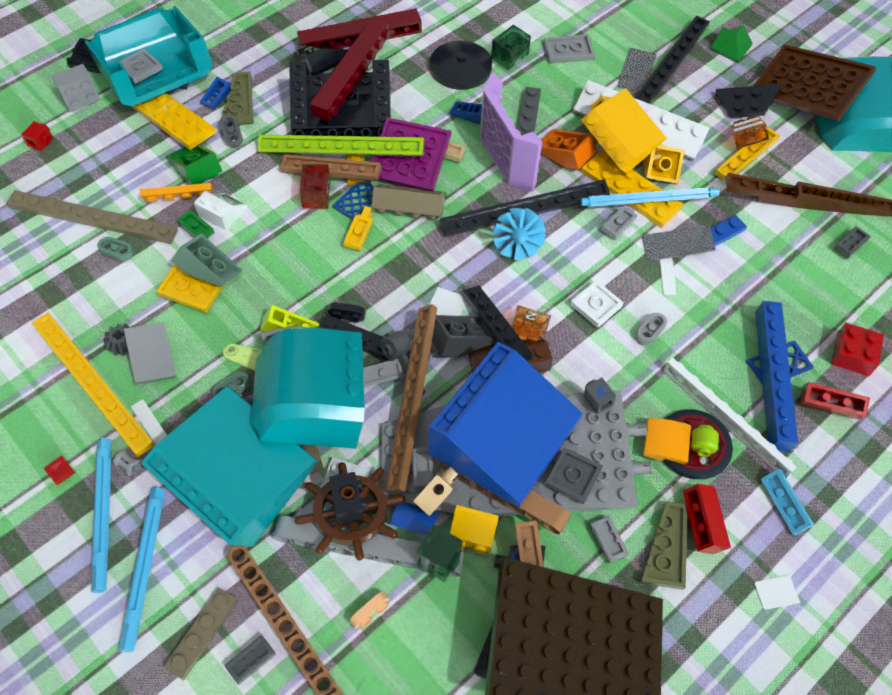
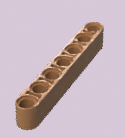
M434 459V463L446 471L449 468L447 465ZM462 474L457 477L526 518L537 521L538 525L554 534L560 535L571 517L567 510L532 490L520 508Z

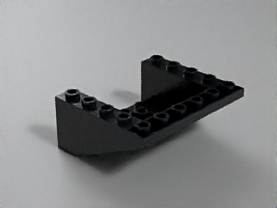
M372 60L373 72L363 73L360 81L354 86L352 93H349L345 103L340 106L336 116H333L330 122L312 116L310 103L332 73L311 74L306 62H289L291 135L380 137L386 118H391L389 60Z

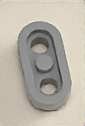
M652 313L638 328L636 333L637 340L645 345L653 343L665 329L667 324L666 317L661 313Z

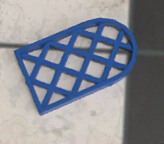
M364 182L355 184L333 205V208L353 220L355 217L354 212H358L356 215L362 214L364 209L362 205L366 204L365 206L369 207L372 204L370 197H373V194L369 195V191H372L374 186ZM360 186H366V189H360ZM367 191V195L361 196L360 192ZM358 192L359 196L352 197V193ZM361 198H368V201L362 202ZM351 199V203L344 204V200ZM353 199H359V202L353 203ZM360 205V209L354 210V206ZM351 206L352 210L345 211V207Z

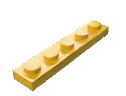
M766 127L753 138L756 141L744 145L718 167L714 174L726 182L728 173H741L777 142L780 135Z

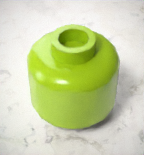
M700 425L692 431L691 448L699 456L708 457L718 450L719 433L712 426Z

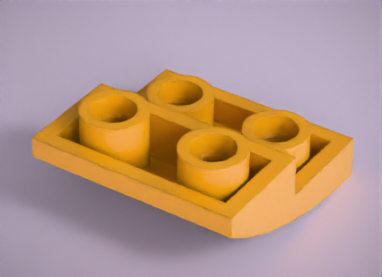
M648 418L643 456L659 461L668 459L683 465L686 464L689 455L691 425L667 419Z

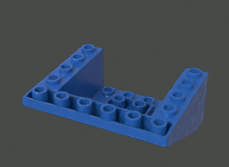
M497 342L429 426L428 455L448 467H453L458 473L520 508L581 419L582 412L516 350Z

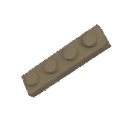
M218 588L163 668L184 681L237 604L238 599Z

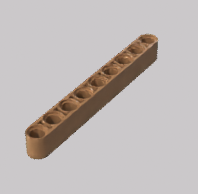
M233 546L228 553L231 564L316 694L344 695L248 550L244 546ZM245 554L243 560L235 561L238 555ZM256 571V575L253 578H246L249 572ZM263 588H267V594L259 597L258 592ZM279 606L280 610L277 614H269L272 607ZM284 625H292V629L290 632L281 633V629ZM302 642L305 644L302 651H293L296 643ZM316 661V669L311 672L306 671L308 662ZM323 680L330 681V686L326 691L318 690L319 683Z

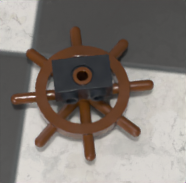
M341 462L338 464L339 475L330 476V482L322 488L311 482L305 484L306 490L317 495L313 505V513L297 516L295 523L297 525L311 522L316 523L318 530L324 536L315 549L318 555L323 554L330 543L333 542L339 545H353L355 558L361 561L364 558L362 543L375 537L379 531L392 539L397 538L398 532L384 524L387 517V507L404 503L405 497L403 495L385 497L383 490L377 484V481L384 473L382 468H377L371 477L367 478L356 475L355 472L348 473L346 464ZM368 493L375 498L374 501L365 502V497ZM326 502L331 503L335 507V509L323 511ZM378 509L375 518L364 513V511ZM336 517L337 521L332 527L325 521V519ZM362 521L368 526L359 530L357 522ZM349 523L350 532L340 531L345 524Z

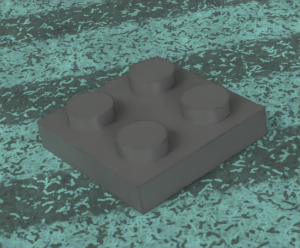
M564 447L545 485L585 504L603 465Z

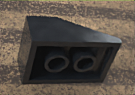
M302 45L293 54L297 62H306L309 73L315 74L342 60L348 49Z

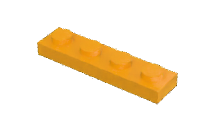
M211 183L139 190L140 197L146 202H156L157 199L172 201L179 197L182 199H191L192 196L200 197L204 191H214V187Z

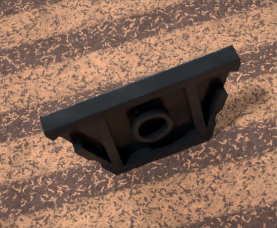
M781 84L716 89V96L721 100V104L727 110L730 118L765 116L777 92H780Z

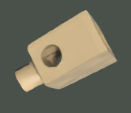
M451 466L443 474L438 472L421 490L413 502L430 516L454 489L455 485L453 482L460 474ZM441 484L444 488L439 490L436 488V485Z

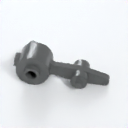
M410 329L396 332L392 330L385 334V338L380 342L381 350L386 358L392 361L399 360L405 372L401 375V382L404 384L409 363L406 354L411 351V341L408 337L412 334Z

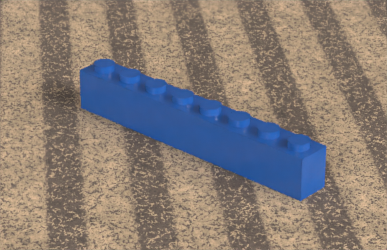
M762 301L755 312L768 442L774 444L778 451L789 452L798 444L782 302Z

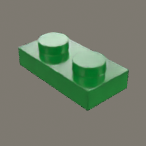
M192 210L187 211L177 219L178 224L193 237L202 233L208 239L215 233L214 229Z

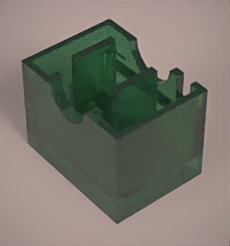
M513 24L492 40L491 58L509 70L515 65L519 57L523 59L525 55H529L531 36Z
M433 524L416 551V554L421 557L416 565L445 582L450 572L454 573L461 561L459 558L462 550L459 548L462 547L463 541Z

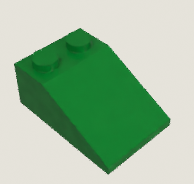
M200 144L191 150L184 147L166 156L175 170L190 185L202 184L204 180L215 178L218 176V173L222 172L216 154Z

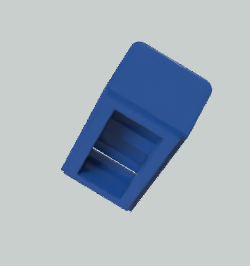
M216 77L200 100V104L214 110L230 93L231 84Z
M455 102L450 115L473 123H481L482 104Z

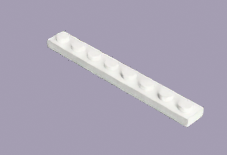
M674 358L667 362L663 371L774 471L781 469L787 478L797 468L790 458L779 452L774 444L762 437L758 430L752 428L745 422L742 416L736 414L726 402L720 400L710 388H707L695 375L686 370L682 363L677 362Z

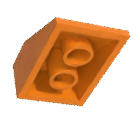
M552 129L541 139L543 145L541 154L564 168L579 170L597 152L594 136L589 133Z

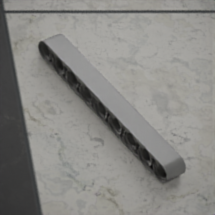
M289 516L278 517L273 538L277 541L314 549L324 538L315 522L297 525L295 518ZM342 527L340 531L350 532V528ZM380 534L362 543L363 559L458 577L461 574L464 553L459 550L400 538L392 539ZM331 542L325 550L355 557L353 545L346 546Z

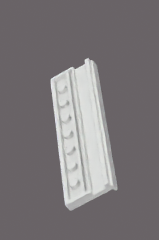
M588 80L573 111L586 116L592 110L590 106L601 96L612 97L619 92ZM635 99L667 137L660 145L685 150L684 157L695 160L710 128Z

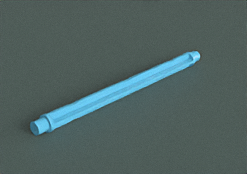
M707 187L588 196L587 198H581L580 202L581 206L593 207L687 200L692 198H712V196H719V188Z

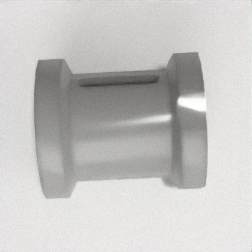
M126 449L119 451L113 459V464L122 467L128 476L137 473L141 468L142 461L133 458Z

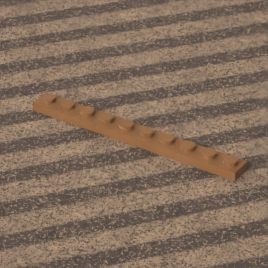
M433 304L418 309L385 492L390 494L406 491L436 320L437 307Z

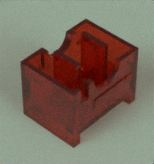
M302 164L299 190L302 208L329 209L331 178L328 164Z

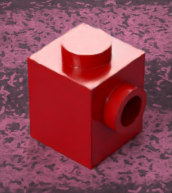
M35 121L21 134L28 147L40 152L53 139L50 128L45 124Z

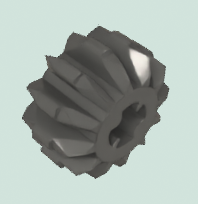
M118 323L115 328L110 326L111 331L105 332L106 337L103 338V342L106 345V349L115 356L119 353L124 356L125 352L128 351L124 328L131 327L126 323L123 326Z

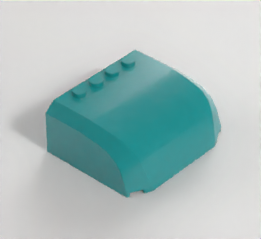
M176 6L169 10H164V7L146 12L98 31L94 34V39L90 42L85 41L99 71L123 105L134 106L149 101L153 97L163 95L165 92L177 89L186 83L194 82L196 79L208 75L213 67L204 37ZM145 49L161 63L163 69L134 84L119 61Z
M859 56L843 58L876 66V72L840 121L815 114L821 139L831 145L832 151L892 152V57Z
M291 327L274 334L266 342L255 363L251 425L258 432L260 441L356 449L365 410L362 333L322 327Z

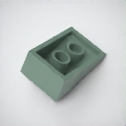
M202 233L180 246L171 260L184 273L221 287L242 272L240 267Z

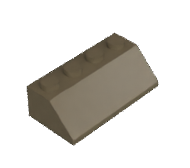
M378 184L373 187L372 208H376L377 212L393 210L394 214L402 215L404 212H409L411 216L421 217V214L428 215V218L438 219V216L443 215L447 192H432L409 187Z

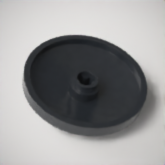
M451 41L439 46L432 53L430 72L433 78L445 87L456 90L472 89L488 80L492 72V58L485 48L470 41Z

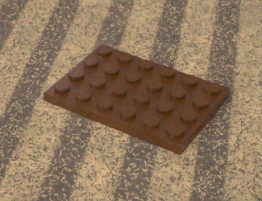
M784 44L753 86L781 84V90L777 92L773 102L840 121L876 72V66Z

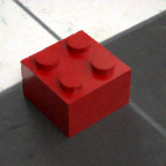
M845 322L836 334L831 365L870 376L879 366L884 334Z

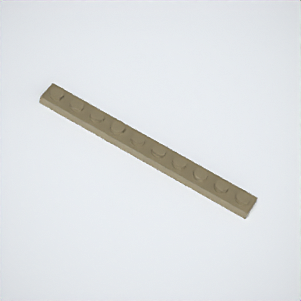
M16 190L13 191L6 202L9 208L167 244H172L178 232L176 226Z

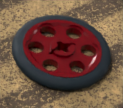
M695 409L677 411L665 418L691 425L690 443L694 429L700 425L712 426L719 433L718 445L720 446V450L706 457L709 459L710 465H703L699 460L702 456L694 452L689 444L688 457L690 462L683 465L664 459L668 467L674 472L691 479L712 478L726 469L732 458L733 446L728 430L718 419L704 411Z

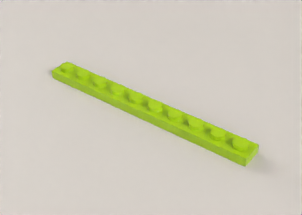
M259 135L258 152L424 156V138Z

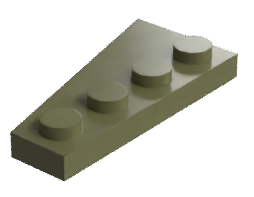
M251 71L234 73L230 93L227 95V103L223 108V116L233 115L239 124L254 123Z
M666 501L640 583L684 590L686 588L687 507L686 504Z

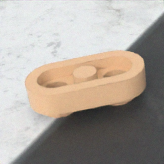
M381 591L359 609L349 622L355 629L359 627L361 629L365 628L372 621L371 617L377 612L379 614L382 613L389 606L387 602L390 598L384 591Z

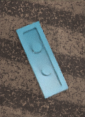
M777 469L761 478L793 535H797L814 526L781 469Z

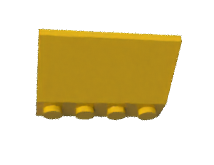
M626 88L593 108L581 119L620 170L625 173L630 172L667 139Z

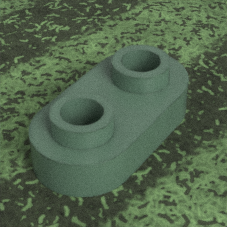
M104 237L97 244L101 254L120 261L129 260L134 254L129 243L112 237Z
M243 371L232 373L214 386L213 397L226 386L231 387L238 394L242 393L250 386L251 380L249 375ZM241 377V382L237 384L236 379Z

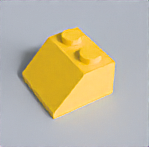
M456 505L449 543L459 549L466 547L473 549L478 554H490L499 516Z

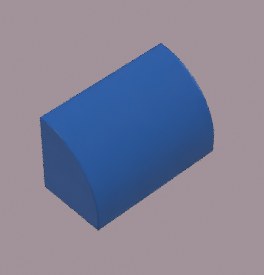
M404 502L396 505L390 525L433 536L440 511L435 510L429 516L418 505Z

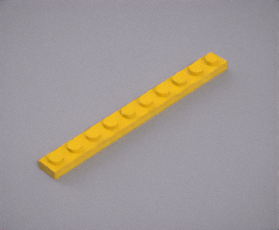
M49 312L32 322L36 330L135 455L139 457L155 446L154 442Z

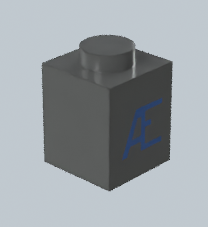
M602 377L598 380H591L585 386L584 397L597 414L615 405L616 395Z

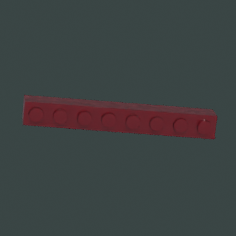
M417 8L373 17L389 23L391 31L389 39L422 33V20ZM372 17L297 31L299 47L302 45L338 48L351 47Z
M373 17L370 19L310 103L312 116L329 122L333 116H336L340 106L345 103L349 93H352L356 83L360 81L361 76L368 70L372 60H375L379 50L383 48L386 40L390 38L391 31L388 22Z

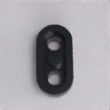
M334 302L330 304L328 314L340 320H350L351 322L359 323L365 319L366 310L361 306Z

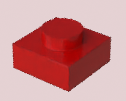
M62 455L44 468L57 486L75 473Z

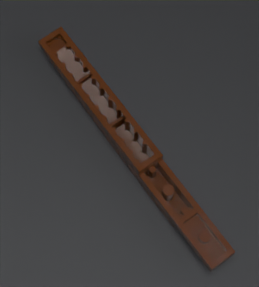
M728 173L726 176L727 191L756 196V201L811 210L892 216L891 199L799 181L796 185H790L734 173Z

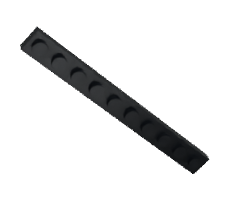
M696 15L634 97L635 99L648 104L653 102L708 28L710 21Z
M603 179L440 219L444 236L447 237L496 225V223L500 224L502 222L497 220L498 217L507 212L515 220L509 210L511 208H528L536 214L579 205L581 204V198L598 195L606 196L610 195L606 180Z

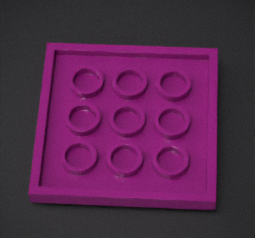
M387 117L380 137L424 138V156L374 155L372 162L381 163L382 166L378 181L434 192L452 132Z

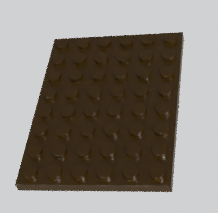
M506 557L501 558L485 695H661L663 599Z

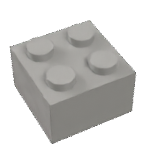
M83 64L51 76L69 112L101 100L92 78Z

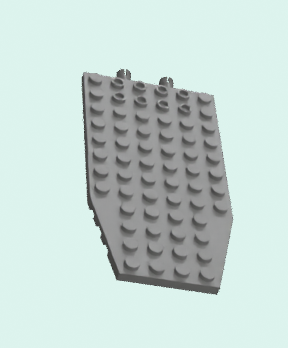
M621 390L613 391L616 395L615 405L599 414L595 412L586 400L584 393L563 394L582 412V417L532 491L561 506L568 512L637 508L638 502L634 475L653 474V466H651L652 461L633 462L631 460L628 437L646 436L647 429L645 428V423L630 425L625 423ZM446 405L419 413L413 448L428 447L429 426ZM398 419L383 423L382 469L384 473L382 475V490L386 498L403 495L405 502L417 505L413 501L422 489L414 490L412 457L406 491L395 494L385 492ZM564 447L603 465L585 504L545 485ZM434 463V476L438 472L443 474L445 470ZM456 478L453 482L455 487L451 493L435 509L442 514L450 515L455 513L456 505L498 516L521 515L459 478ZM441 484L436 485V488L439 490L444 488Z

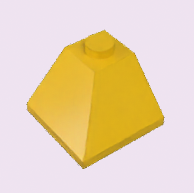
M659 145L642 160L645 178L678 184L685 150Z

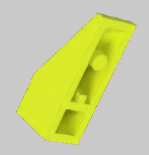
M272 305L264 315L260 330L268 331L300 324V327H319L320 323Z

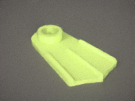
M229 344L224 348L223 354L226 359L255 372L256 359L262 350ZM235 349L233 353H229V350Z

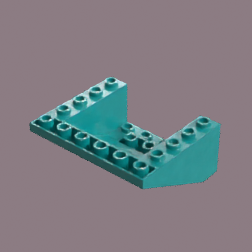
M226 386L157 443L141 464L229 545L253 547L319 461L299 444L260 441L258 432L251 425L252 405L231 387Z

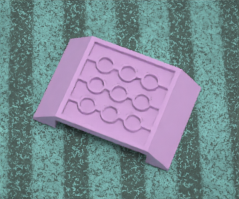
M493 72L490 74L483 89L480 140L508 185L533 192L537 183L538 166L541 159L540 153L543 146L542 141L536 136L534 131L521 136L520 131L515 128L512 119L507 116L504 106L500 105L503 83Z

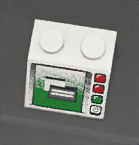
M204 191L194 202L199 217L224 230H227L247 208L246 204L221 191Z

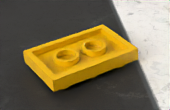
M174 264L156 292L158 296L207 314L225 285L221 287L188 275Z

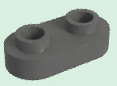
M230 114L223 116L220 124L225 141L230 147L240 146L243 142V136L237 119Z

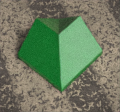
M744 25L729 30L722 27L710 50L738 63L753 43Z

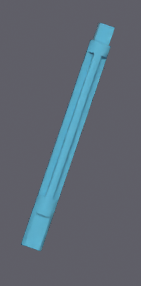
M102 437L97 441L91 593H102L107 587L111 439Z
M154 487L150 490L118 651L133 652L135 650L166 490L160 487Z

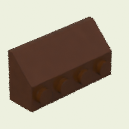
M541 336L538 340L533 338L522 340L533 353L532 360L527 362L539 373L550 371L553 358L548 343ZM495 345L485 346L467 353L472 373Z

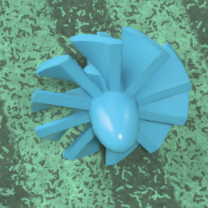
M528 208L509 209L516 222H514L509 212L498 217V221L509 225L510 228L496 223L493 235L507 232L510 234L494 238L496 247L500 249L508 239H511L500 252L502 255L512 257L514 243H516L514 260L523 259L528 255L529 257L534 256L539 247L543 246L546 229L542 219Z

